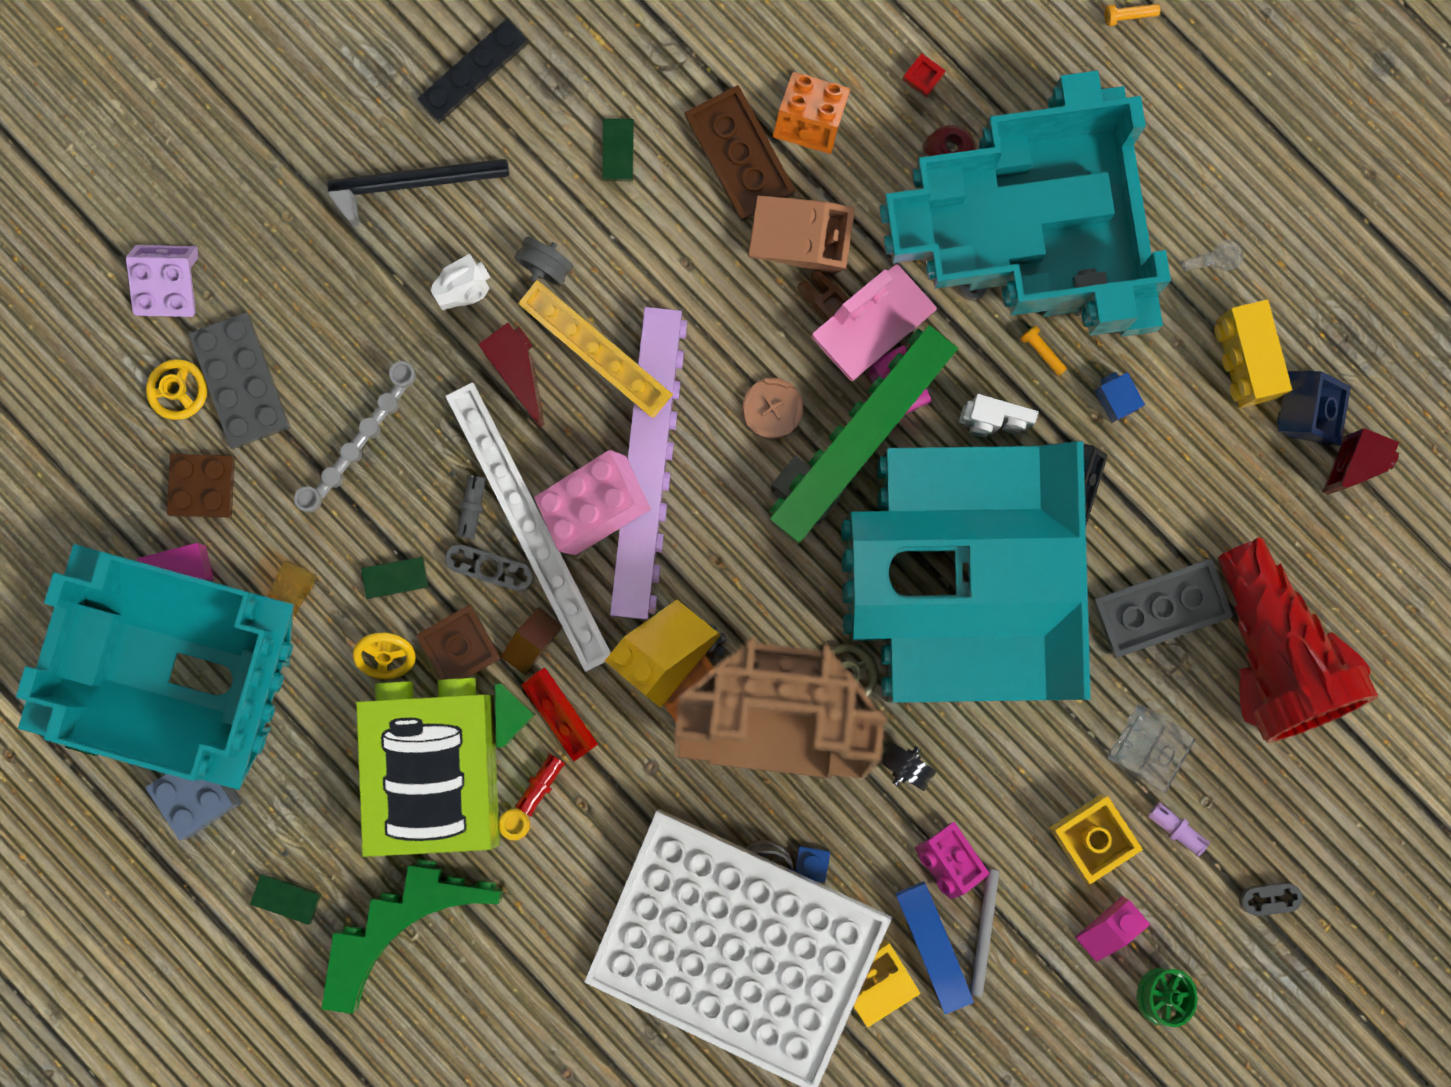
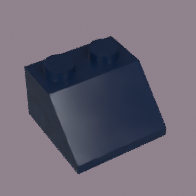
M1287 371L1292 391L1283 395L1281 411L1277 418L1278 432L1296 439L1341 446L1351 386L1322 371Z

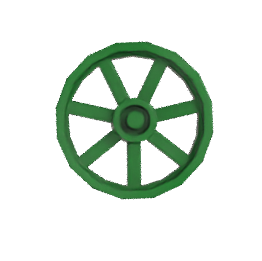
M1156 968L1148 971L1142 977L1137 987L1136 999L1138 1009L1151 1024L1175 1028L1185 1025L1192 1019L1197 1009L1198 995L1194 982L1185 972L1169 968ZM1165 974L1172 975L1169 985H1167ZM1158 982L1160 988L1154 989ZM1178 985L1180 986V991L1176 990ZM1162 1007V1016L1160 1018L1156 1011ZM1172 1008L1176 1014L1170 1019Z

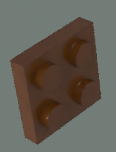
M170 454L167 516L232 518L235 457L226 455Z
M471 604L416 635L440 680L469 678L502 659Z

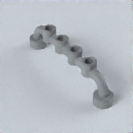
M399 361L391 366L389 377L394 386L388 393H384L379 397L378 407L372 415L360 422V431L353 440L341 447V456L334 465L322 472V481L315 489L305 486L297 490L294 502L298 509L308 513L316 511L320 507L322 499L331 488H337L343 483V472L349 464L356 463L361 459V449L368 439L376 438L380 434V423L387 414H393L399 409V398L416 379L415 369L408 362Z

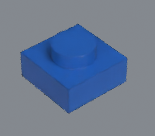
M799 846L795 872L816 882L825 883L830 851Z

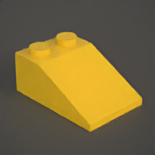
M675 600L624 636L604 661L661 708L721 634L679 600Z

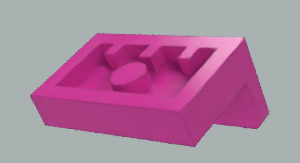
M955 822L947 824L927 841L915 847L919 854L920 862L930 870L937 881L939 890L949 899L966 894L990 874Z

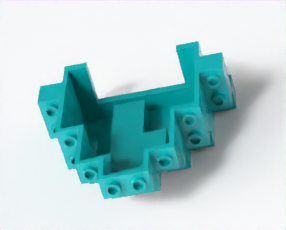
M1098 70L1061 75L1056 87H1053L1052 96L1048 98V109L990 116L986 128L982 130L983 137L979 138L978 150L920 157L917 168L912 169L914 188L920 187V189L887 193L884 204L879 205L881 223H887L888 235H884L886 254L892 255L893 263L927 259L928 280H934L935 289L968 284L969 291L1001 286L1004 307H1009L1010 316L1042 311L1043 317L1076 313L1079 308H1085L1081 309V320L1083 327H1088L1089 336L1120 332V337L1157 332L1163 326L1158 295L1171 282L1166 250L1151 253L1134 148L1136 141L1146 127L1141 96L1126 98L1125 86L1101 89ZM1095 268L1096 273L1105 271L1107 284L1073 287L1072 278L1078 275V271Z

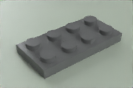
M246 312L189 333L231 449H236L291 428L250 314Z
M1212 558L1093 600L1114 658L1233 617Z

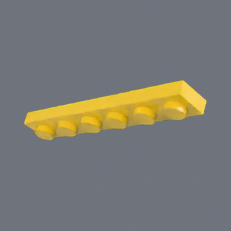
M536 280L518 304L650 417L655 418L672 397V392L540 281Z

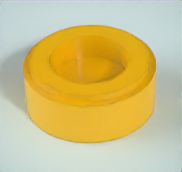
M518 808L509 809L504 812L498 822L500 833L508 840L523 838L527 835L531 826L529 816Z

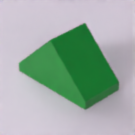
M495 684L496 747H506L533 719L536 713L505 684Z

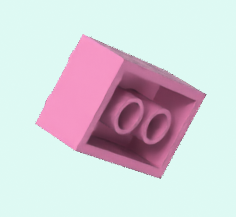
M611 450L603 453L534 497L558 551L571 555L581 553L651 510L627 457Z

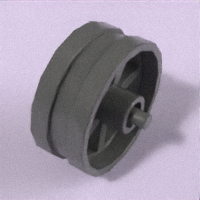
M525 237L521 249L514 256L519 264L532 273L530 279L534 282L537 278H540L556 286H562L566 275L573 268V264L555 250L557 247L556 243L552 242L548 246L530 237Z

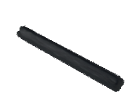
M506 159L331 179L327 182L328 192L349 189L354 195L501 178L509 176L510 171L508 161Z

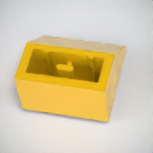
M887 939L881 942L854 1003V1008L867 1028L921 994Z

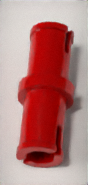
M550 753L535 777H530L528 780L530 782L529 786L518 803L515 804L516 808L532 817L533 812L544 795L551 792L552 788L550 786L563 766H565L564 762Z

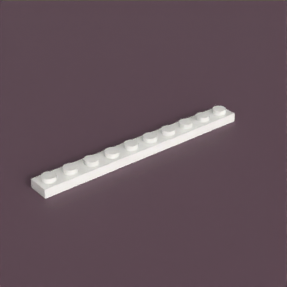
M472 382L446 395L583 669L587 672L605 663L604 660L611 651L561 553L558 551L548 527L475 384Z

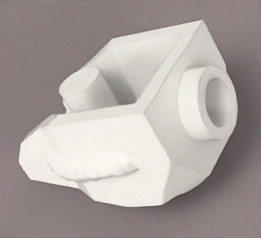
M468 254L443 268L440 276L432 284L431 292L442 310L474 304L485 297L490 289L486 280L491 277L483 263L479 262L476 264L472 256Z

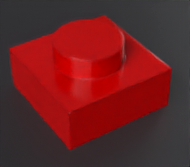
M921 53L905 73L902 80L927 98L945 75L946 70Z

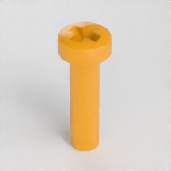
M1114 4L1107 5L1104 10L1105 23L1109 27L1115 26L1117 21L1160 15L1159 4L1117 9Z
M1037 325L1032 326L1020 337V340L1024 344L1029 342L1054 373L1060 376L1067 370V367L1039 336L1040 328Z

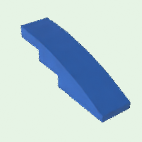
M925 881L895 893L944 1014L946 1015L974 1003Z

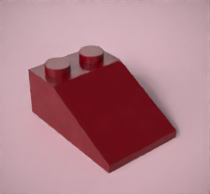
M508 322L478 345L539 428L545 425L534 360L529 351L533 346L519 326L513 329Z

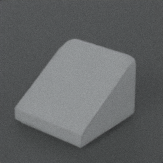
M347 189L328 192L330 198L352 226L358 227L357 199L352 191Z

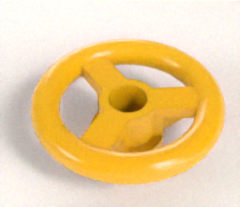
M181 359L169 360L158 365L151 372L146 384V396L151 408L158 415L170 420H182L196 414L205 403L208 391L202 371L195 364ZM179 368L177 375L169 374L164 376L159 382V388H156L157 381L163 373ZM189 372L195 377L198 384V394L195 401L186 394L185 381ZM178 384L179 390L172 394V386ZM165 397L169 400H179L186 409L181 411L168 410L159 403L157 398Z
M386 632L373 633L363 637L356 643L352 652L353 661L361 672L370 677L383 680L395 679L405 675L412 669L416 660L414 648L406 639ZM362 651L374 656L375 661L378 662L377 669L365 663L362 658ZM406 656V661L402 666L393 670H387L388 664L393 659Z

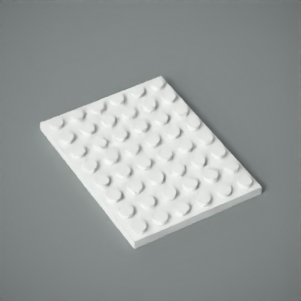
M658 809L593 960L585 983L801 1087H818L892 916Z

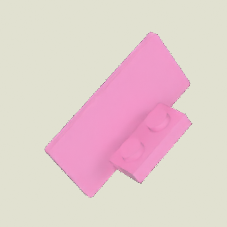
M896 264L888 271L886 269L883 270L842 304L835 315L819 327L811 337L850 381H854L932 315L937 308L905 271Z

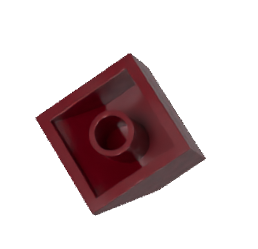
M1366 428L1344 436L1322 493L1329 495L1388 472L1389 469H1393L1399 457V452H1396L1399 442Z

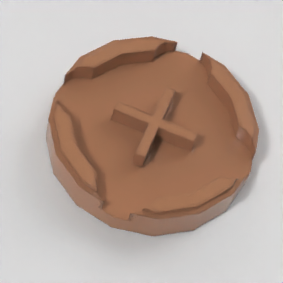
M766 378L755 383L747 391L743 400V418L747 427L755 435L765 439H781L790 435L799 426L803 416V400L799 392L790 382L780 378Z

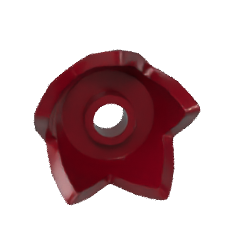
M956 125L941 126L930 134L922 145L924 152L928 156L977 150L972 135L964 128ZM955 143L958 149L954 152L949 151L947 144Z

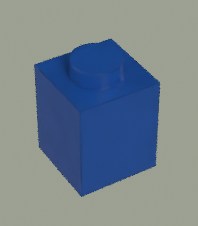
M1117 372L1106 376L1100 380L1102 386L1095 390L1111 423L1145 406L1128 372L1121 376Z

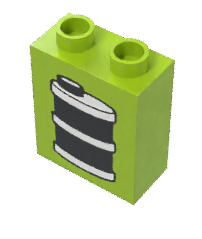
M476 678L437 680L438 697L416 699L413 696V682L376 683L375 701L356 702L363 857L492 850L500 846L493 695H476Z

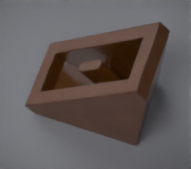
M538 607L516 631L501 658L526 676L563 628L562 625Z

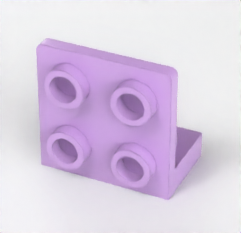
M135 245L126 256L132 310L135 316L193 317L195 315L191 267L198 259L197 246Z

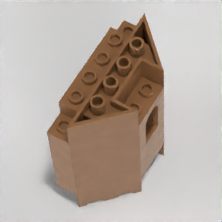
M755 636L735 654L728 657L710 671L707 676L679 696L674 757L703 760L706 761V764L762 771L823 778L842 776L865 779L881 760L883 729L888 719L880 709L876 708L853 676L835 658L834 653L826 643L823 650L820 651L755 643Z

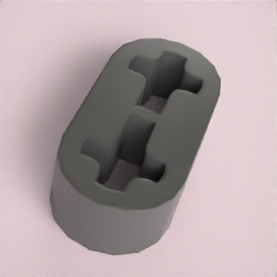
M1287 882L1247 887L1241 892L1239 903L1245 912L1254 916L1295 911L1300 907L1302 893L1297 886ZM1284 889L1293 894V898L1288 900V905L1280 900L1275 901L1274 896L1284 895ZM1253 893L1261 898L1267 897V902L1258 903L1257 909L1248 904V900L1253 899Z

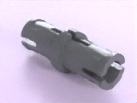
M467 475L463 502H459L458 507L461 509L455 536L475 540L479 513H483L484 508L481 506L485 482L487 481L486 478Z

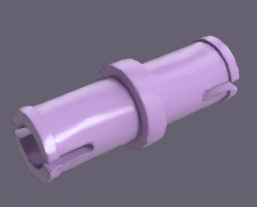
M1158 802L1147 816L1169 833V838L1173 841L1177 839L1197 857L1202 855L1210 844L1208 839L1206 840L1188 825V820L1185 818L1180 819L1162 805L1161 802Z

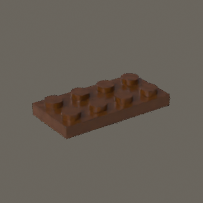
M739 85L684 112L688 124L741 222L754 216L756 197L758 195L788 198L796 193Z

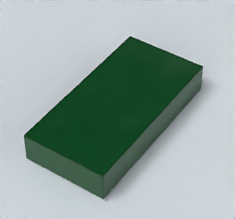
M603 119L602 180L633 182L634 119Z
M424 557L361 568L366 599L429 588Z
M260 874L250 905L310 925L322 894L266 874Z

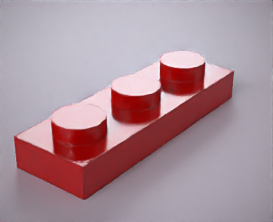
M546 668L541 669L521 684L573 762L598 745Z

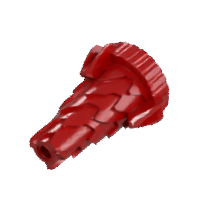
M1263 537L1237 546L1218 557L1220 567L1237 603V606L1234 608L1240 620L1238 627L1249 651L1246 653V658L1250 667H1244L1239 670V694L1242 716L1245 722L1258 727L1266 743L1281 741L1327 724L1360 709L1379 697L1369 677L1371 670L1368 664L1334 632L1326 634L1316 613L1311 615L1301 594L1293 589L1282 564L1276 565Z

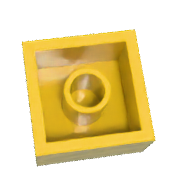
M1103 794L1098 795L1049 827L1081 879L1088 884H1092L1143 850L1110 798Z

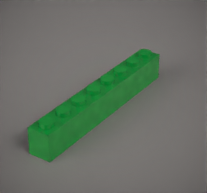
M929 325L924 332L919 328L907 342L911 348L904 356L898 352L887 366L892 370L885 379L879 376L867 390L872 395L865 404L860 400L848 413L852 419L844 428L839 424L828 438L833 443L825 452L819 449L808 462L813 467L806 476L799 473L789 485L792 493L786 500L779 497L770 508L769 512L773 516L769 522L797 545L959 349L932 326Z

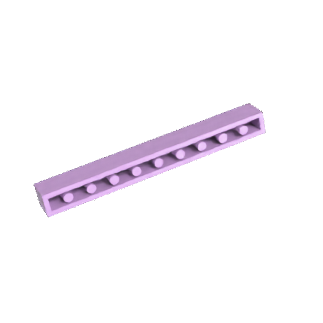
M645 307L638 365L665 386L673 395L655 418L650 417L634 403L628 461L651 510L620 528L610 616L648 620L649 614H655L657 596L652 595L653 583H659L660 565L655 564L656 552L662 553L664 534H658L659 523L660 521H666L667 503H662L663 491H669L671 473L665 472L666 460L672 461L674 442H669L670 430H676L677 411H672L673 399L679 400L681 381H675L676 370L683 368L684 351L679 350L680 338L686 339L687 320H682V311L650 307Z

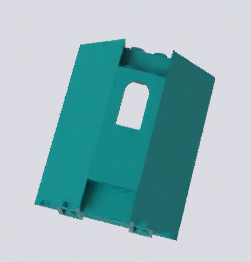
M73 544L65 573L53 572L44 604L54 606L37 666H25L15 697L26 700L18 729L44 736L43 740L190 781L204 780L240 790L257 755L262 753L266 738L272 728L266 726V723H270L275 712V705L272 704L274 694L281 690L284 681V674H281L282 667H290V656L293 650L291 636L294 604ZM181 653L224 665L232 674L233 681L230 689L222 695H213L169 683L177 654Z

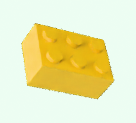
M1268 299L1231 308L1216 320L1217 324L1214 326L1215 336L1218 342H1222L1225 353L1222 355L1223 366L1226 372H1230L1232 379L1230 392L1233 400L1238 402L1239 408L1272 401L1292 391Z

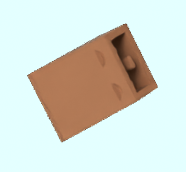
M758 195L756 197L748 257L836 274L847 267L855 208L825 201Z

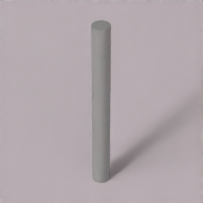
M987 868L990 874L986 877L970 992L971 995L980 997L983 996L1000 873V870Z

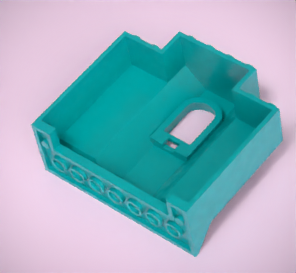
M1083 441L1044 446L887 448L883 456H880V459L877 460V479H883V488H880V491H878V510L883 511L850 512L847 520H843V523H841V540L847 541V549L842 553V572H848V581L842 585L843 603H848V614L843 616V634H849V641L886 640V645L881 646V665H887V677H882L881 680L882 696H887V702L1091 700ZM903 551H955L956 595L904 596L898 594L892 588L889 580V565L892 558L897 553ZM962 563H969V582H963Z

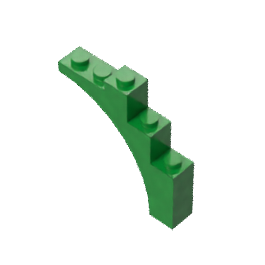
M417 859V863L408 865L403 900L399 899V894L380 892V896H375L370 900L365 933L362 932V927L344 925L343 929L333 933L321 1010L349 1014L355 1013L359 1009L365 983L375 962L389 943L409 925L426 915L448 907L473 903L499 904L502 901L504 889L496 888V882L478 880L477 885L465 883L466 878L459 876H447L446 880H442L444 867L436 866L435 860Z

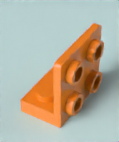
M793 72L778 112L773 138L831 154L850 88L806 74Z

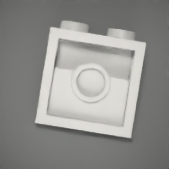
M977 394L972 401L968 400L967 404L963 406L959 423L964 424L963 427L970 428L969 433L980 437H987L988 434L993 435L1002 425V430L1013 434H1020L1021 431L1026 432L1036 423L1039 411Z

